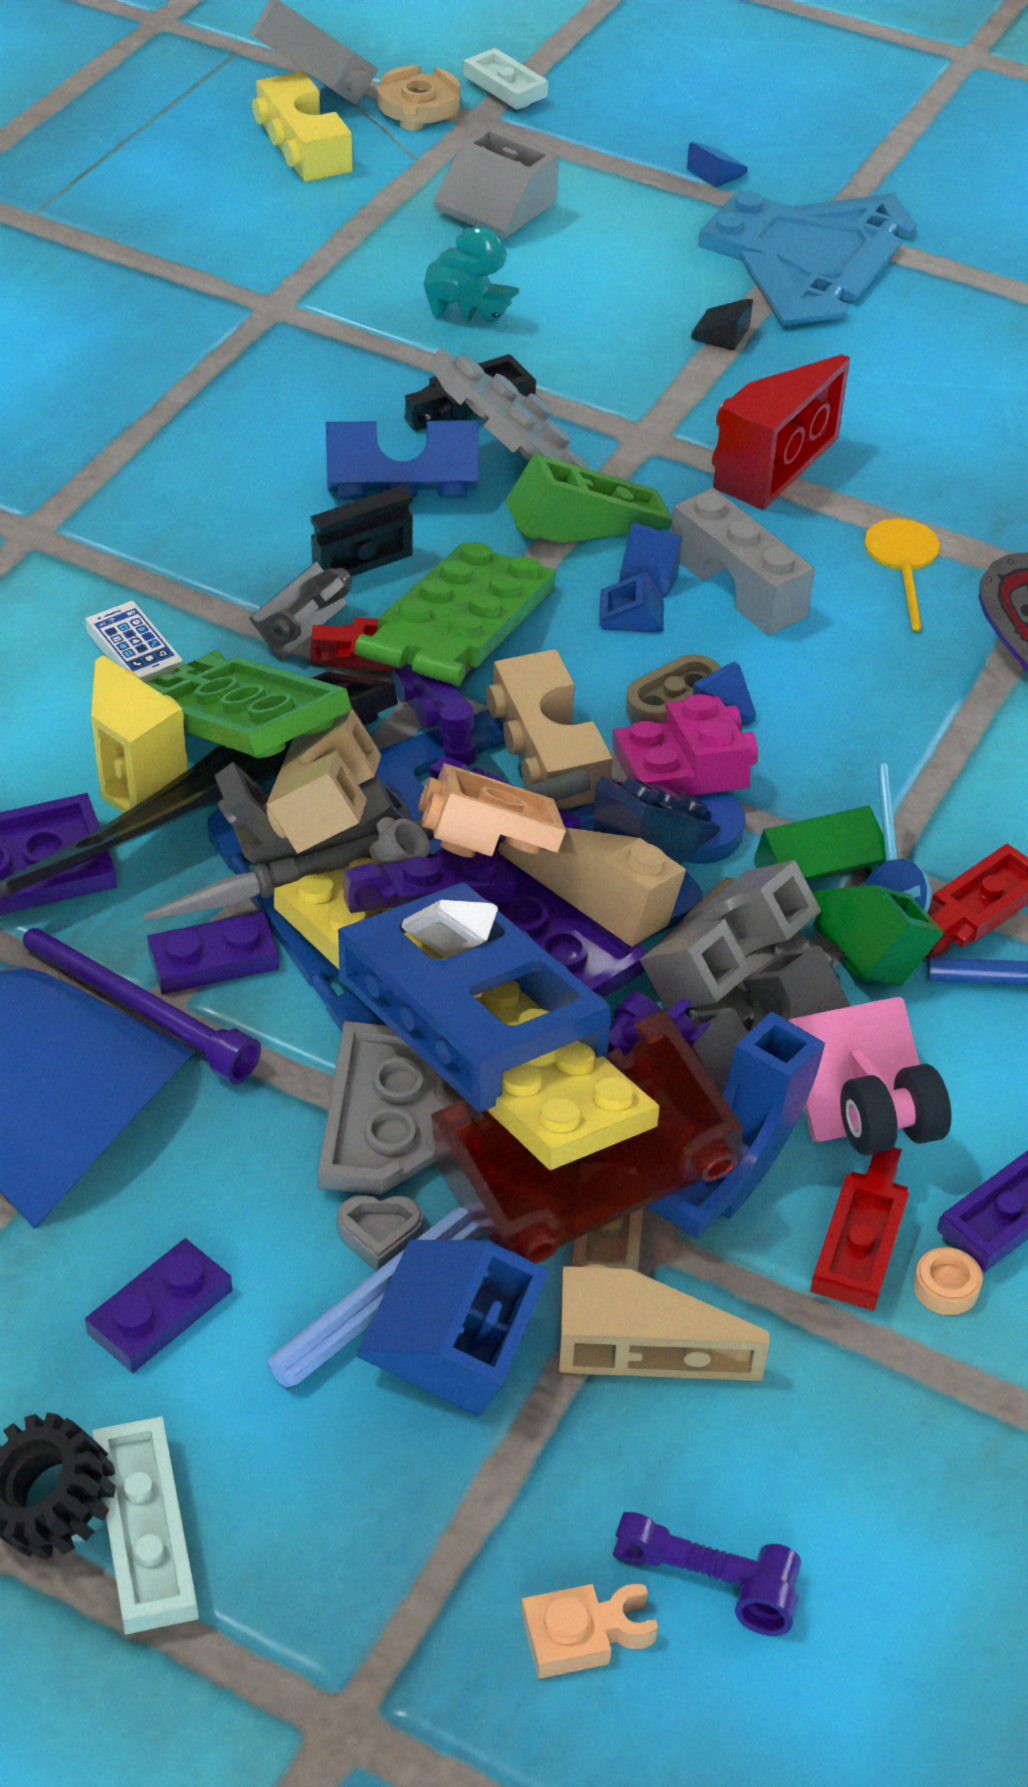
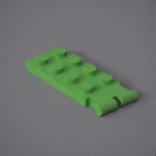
M461 543L378 618L377 632L373 636L360 634L355 645V655L400 669L406 664H410L414 673L460 686L465 676L466 665L477 668L554 590L557 570L540 566V563L533 558L523 556L512 558L494 553L489 546L481 543Z
M218 650L176 668L175 673L172 675L163 674L145 682L162 695L172 697L182 707L185 732L199 736L201 739H207L224 745L226 748H232L249 754L254 758H265L281 752L286 747L285 742L301 734L311 735L323 732L334 725L333 719L353 710L346 688L238 656L225 660Z

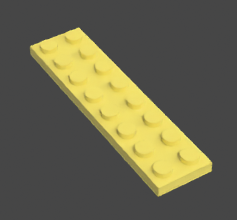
M372 858L356 859L347 867L320 874L306 875L298 881L274 888V908L338 969V929L393 909L384 908L350 913L344 901V870L372 862L378 865ZM408 932L404 933L429 957L436 960L446 959ZM515 980L474 996L501 1022L507 1025H519L549 1012L541 1009L524 994ZM575 1041L502 1072V1095L496 1097V1106L487 1111L549 1170H553L657 1127L660 1106L605 1057L597 1058L590 1046Z

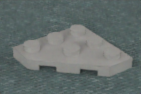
M440 348L428 362L444 390L460 405L466 401L468 406L479 417L487 421L483 426L513 453L519 450L527 461H530L534 453L590 470L587 463L571 451L568 443L571 441L570 437L562 428L552 422L549 417L552 414L551 408L537 395L530 393L525 397L504 376L496 374L492 378L485 374L476 361L465 354H461L457 358Z
M344 1021L318 1169V1188L383 1195L498 1121L487 1110L479 1113L389 1026Z

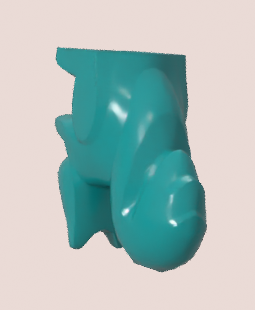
M485 226L465 228L462 230V235L456 237L457 247L447 249L435 262L428 266L423 284L433 316L442 315L448 303L458 302L465 321H471L473 311H478L486 321L496 322L503 316L507 307L511 305V298L519 294V288L494 284L488 278V275L496 273L504 266L507 256L505 244L495 231Z

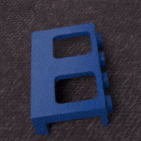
M465 882L338 929L339 980L479 1113L496 1106V1097L502 1095V1072L575 1041L590 1046L597 1058L602 1056L608 1058L609 1028L612 1024L610 1006L601 995L589 989L569 972L562 962L555 960L535 943L528 933L520 930L498 910L486 942L447 959L436 960L429 957L404 934L406 931L401 927L404 919L440 900L491 903L481 897ZM515 980L524 994L541 1009L549 1012L519 1025H507L501 1022L474 996Z

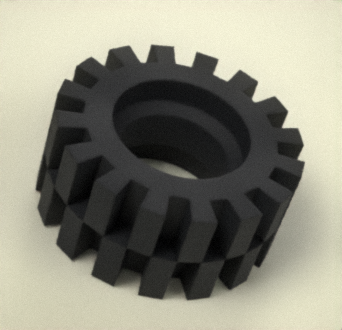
M46 1413L45 1421L38 1415L33 1414L24 1417V1431L14 1423L3 1430L8 1441L3 1446L0 1445V1538L23 1555L31 1557L32 1553H34L39 1558L46 1559L53 1557V1546L63 1554L74 1550L75 1547L71 1537L75 1534H78L87 1541L95 1533L87 1523L93 1516L102 1521L107 1516L110 1509L102 1504L100 1500L101 1497L114 1498L116 1485L107 1477L115 1475L113 1463L106 1458L108 1453L75 1422L69 1418L64 1420L55 1413ZM63 1464L60 1479L54 1490L38 1504L26 1508L27 1495L35 1480L47 1469Z

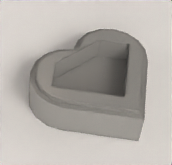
M366 1195L353 1196L345 1200L339 1207L337 1213L338 1235L346 1246L375 1271H378L404 1250L409 1240H416L422 1235V1209L416 1201L404 1196H392L382 1201Z

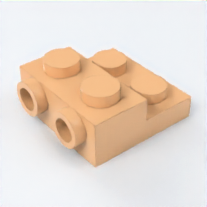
M443 763L438 779L428 778L418 807L419 811L424 812L421 826L433 830L434 838L441 840L440 845L444 849L464 857H474L476 852L492 856L500 834L507 836L505 839L507 844L527 853L538 854L541 848L558 853L566 832L554 799Z

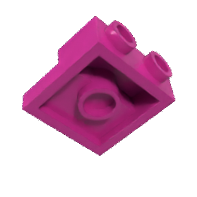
M699 694L689 696L684 701L666 703V722L664 723L641 721L632 724L630 727L612 729V749L626 776H633L651 787L653 783H657L676 794L680 790L691 796L750 788L751 765H756L758 762V746L755 735L752 731L742 733L741 716L737 706L725 707L719 696L711 697Z

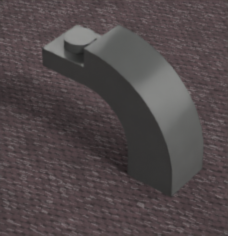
M234 762L215 775L224 798L218 803L220 810L233 826L245 858L254 865L263 863L269 867V862L289 857H301L378 833L376 825L385 817L392 818L395 821L398 819L414 821L407 805L375 773L373 778L358 785L367 798L360 823L297 854L287 837L284 839L279 837L269 822L266 805L269 795Z

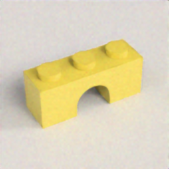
M304 71L256 80L257 98L252 100L254 118L259 125L262 124L272 144L278 145L284 154L288 166H293L304 182L353 171L352 132L336 112L320 115L319 90Z

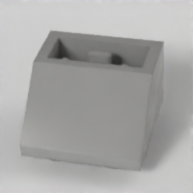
M487 125L460 144L434 199V209L446 213L458 221H464L473 226H485L505 239L557 201L559 154Z

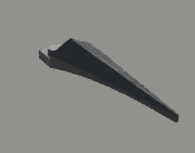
M328 671L312 678L346 688L351 706L363 725L375 722L379 718V712L398 704L395 686L391 682ZM293 739L285 742L286 747L284 750L265 758H254L249 754L232 748H226L224 745L218 746L182 775L108 824L37 863L1 880L0 892L2 899L220 802L224 798L215 775L232 762L244 771L257 785L278 776Z

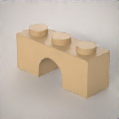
M557 649L494 661L493 685L486 687L487 704L493 718L500 717L502 721L504 739L511 755L517 754L521 761V771L525 786L585 769L590 781V790L557 800L555 803L560 809L594 803L596 785L601 776L611 778L613 758L594 721L572 725L575 684Z
M354 710L333 719L334 725L323 732L311 735L301 734L293 738L266 803L267 816L272 828L279 837L283 839L287 837L297 854L360 823L367 798L358 785L375 776L381 754Z

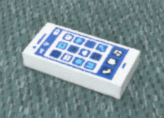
M133 600L85 618L87 633L106 657L122 668L133 671L144 683L163 674L172 675L175 673L176 668L184 665L183 659Z

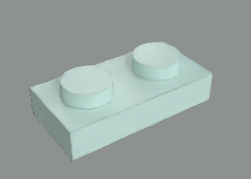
M496 48L463 60V76L506 102L510 107L515 109L526 108L531 103L548 97V80Z

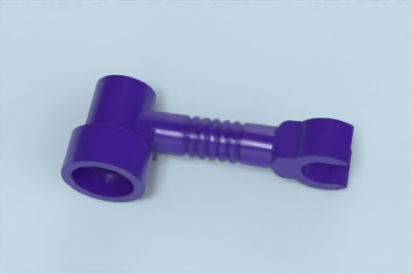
M631 992L614 1010L615 1019L609 1028L607 1059L617 1065H623L642 1044L649 1045L652 1042L666 1039L673 1043L678 1042L681 1045L691 1047L710 1027V1023H696L685 1014L684 1011L691 1004L689 1000L678 999L664 1014L661 1008L649 997L639 992Z
M624 1512L622 1514L615 1534L618 1540L612 1554L616 1559L630 1565L647 1564L659 1566L664 1563L681 1569L687 1568L688 1571L700 1572L703 1576L707 1574L710 1578L714 1577L716 1580L721 1579L723 1582L739 1586L741 1589L735 1606V1615L740 1623L756 1633L768 1636L783 1635L791 1629L799 1602L795 1585L802 1563L800 1556L794 1550L780 1544H767L760 1549L756 1561L733 1553L727 1554L726 1551L720 1552L717 1548L713 1549L710 1546L706 1547L704 1544L699 1545L697 1542L692 1543L690 1540L671 1535L666 1527L656 1524L652 1519L636 1512Z

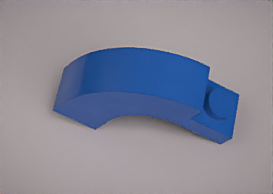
M771 1011L736 1044L729 1077L713 1114L692 1144L646 1188L644 1206L696 1239L721 1214L730 1219L759 1185L793 1131L815 1082L825 1042Z

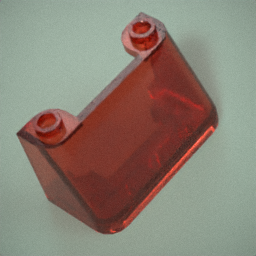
M665 1009L636 1022V1030L641 1038L634 1049L626 1056L623 1055L619 1048L608 1053V1061L660 1106L658 1125L653 1129L549 1170L487 1110L480 1113L481 1119L476 1120L469 1116L460 1101L431 1114L437 1167L452 1193L493 1243L537 1264L548 1259L556 1252L558 1247L700 1180L713 1181L719 1179L735 1166L737 1162L736 1156L742 1146L743 1126Z

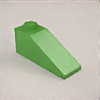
M536 453L532 456L505 500L515 520L517 529L523 535L534 540L544 538L558 543H569L629 534L633 523L654 529L669 528L672 523V516L656 489Z

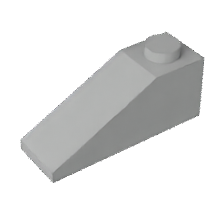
M269 0L249 33L356 106L379 70L279 0Z

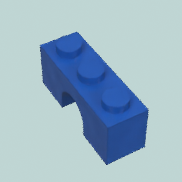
M478 420L427 421L426 446L419 456L409 461H396L387 457L382 452L377 441V421L326 422L328 491H337L338 497L345 499L368 497V490H389L401 485L413 497L418 496V490L438 489L439 497L457 498L468 496V489H477L479 483Z

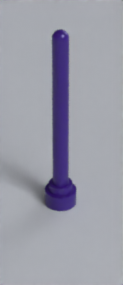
M31 928L24 933L22 941L27 950L204 1052L205 1060L210 1063L211 1071L232 1084H239L255 1069L261 1055V1044L257 1039L236 1028L229 1031L227 1029H220L218 1031L212 1029L38 928Z

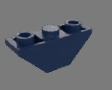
M630 775L627 776L624 782L601 776L596 785L595 832L641 838L648 844L661 849L666 856L679 865L694 855L701 845L713 838L719 832L721 826L704 816L708 806L680 790L676 794L657 783H653L651 787Z

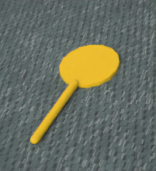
M901 518L882 520L873 524L867 530L864 547L868 555L877 563L892 569L902 570L911 628L914 632H918L921 630L922 625L912 570L930 565L938 557L940 542L931 529L914 520Z

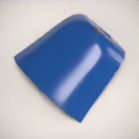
M8 967L0 970V1192L25 1217L33 1228L37 1227L135 1116L198 1050L47 973L27 967Z

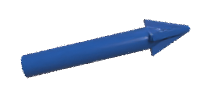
M929 957L928 981L1028 985V961Z

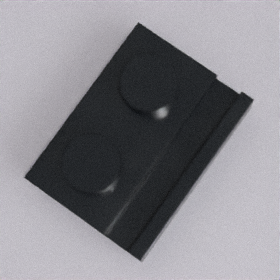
M401 485L310 516L311 524L314 526V534L311 535L312 564L317 561L324 571L331 568H343L353 577L412 556L413 515L409 511V504L413 503V496Z

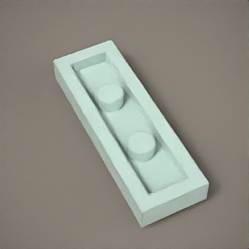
M163 1416L92 1430L93 1439L108 1453L106 1458L113 1463L115 1475L107 1477L116 1485L114 1498L103 1497L104 1505L110 1509L106 1520L125 1635L198 1620L196 1596Z

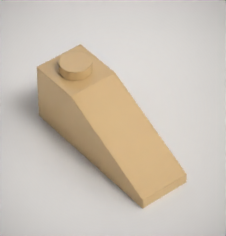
M565 827L566 832L558 853L541 848L538 854L527 853L510 846L505 841L499 845L498 851L503 857L631 947L668 926L686 872L684 867L666 856L661 849L648 844L638 837Z
M590 1264L583 1267L563 1266L560 1298L559 1373L763 1381L769 1349V1331L632 1269L609 1268L599 1264Z

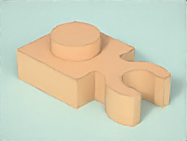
M593 1584L522 1598L521 1616L538 1679L610 1664L612 1652L610 1643L617 1642L629 1649H643L654 1644L658 1633L656 1619L636 1623L630 1621L625 1616V1613L628 1611L646 1608L648 1597L646 1585L629 1584L623 1586L613 1594L611 1600L599 1603Z

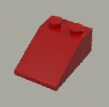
M840 354L749 382L732 398L725 399L716 416L719 434L718 443L712 456V465L715 467L713 488L761 510L767 508L839 438L850 357Z

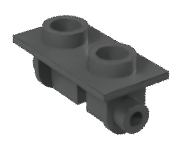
M316 561L249 617V620L279 661L284 660L312 635L313 625H324L347 605L344 597L350 591V585L352 584L351 575L343 568H331L324 571Z

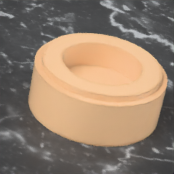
M940 1247L926 1252L918 1261L913 1280V1289L918 1300L929 1310L942 1315H958L970 1310L977 1302L983 1275L980 1266L969 1254L956 1248Z

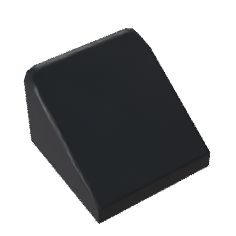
M743 299L707 309L692 331L691 339L735 350L750 327L753 299Z

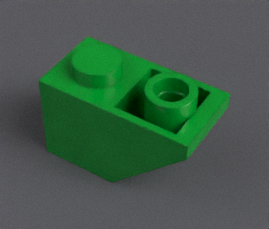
M876 884L811 891L821 909V912L815 916L816 919L813 922L815 929L824 938L841 948L848 957L845 960L846 966L854 975L867 983L872 984L875 981L902 986L944 935L943 930L911 894Z

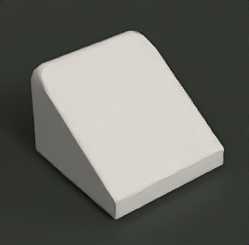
M440 900L404 919L401 927L447 959L487 941L498 907L492 903Z

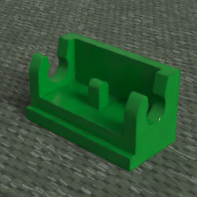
M870 805L763 829L753 861L756 868L795 860L806 882L862 868L870 876L877 867L886 862L884 835Z

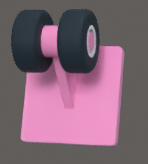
M901 997L788 1020L825 1042L818 1073L804 1106L813 1142L820 1143L848 1136L854 1149L861 1155L868 1156L891 1150L896 1143L897 1131L900 1128H903L908 1138L917 1144L941 1140L947 1136L952 1120L949 1094L939 1072L929 1064L919 1063L905 1002Z

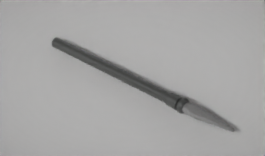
M585 769L576 770L522 787V789L552 798L555 801L589 791L591 788ZM422 819L413 821L423 829L429 841L436 839L434 838L433 830L421 826ZM379 832L301 857H289L269 862V867L263 863L256 864L250 873L223 878L144 914L143 919L152 920L238 904L257 894H260L263 898L270 897L274 894V888L298 881L306 875L320 874L344 868L356 859L372 858L369 847L373 842L377 841Z

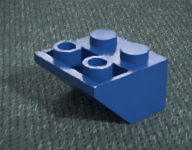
M409 1240L356 1357L480 1417L504 1382L550 1270L489 1240Z

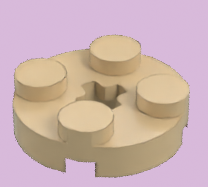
M421 65L398 67L386 72L381 77V86L377 85V105L385 115L399 120L401 128L409 131L420 130L425 126V123L454 119L459 116L460 82L450 72L434 67V75L421 73Z

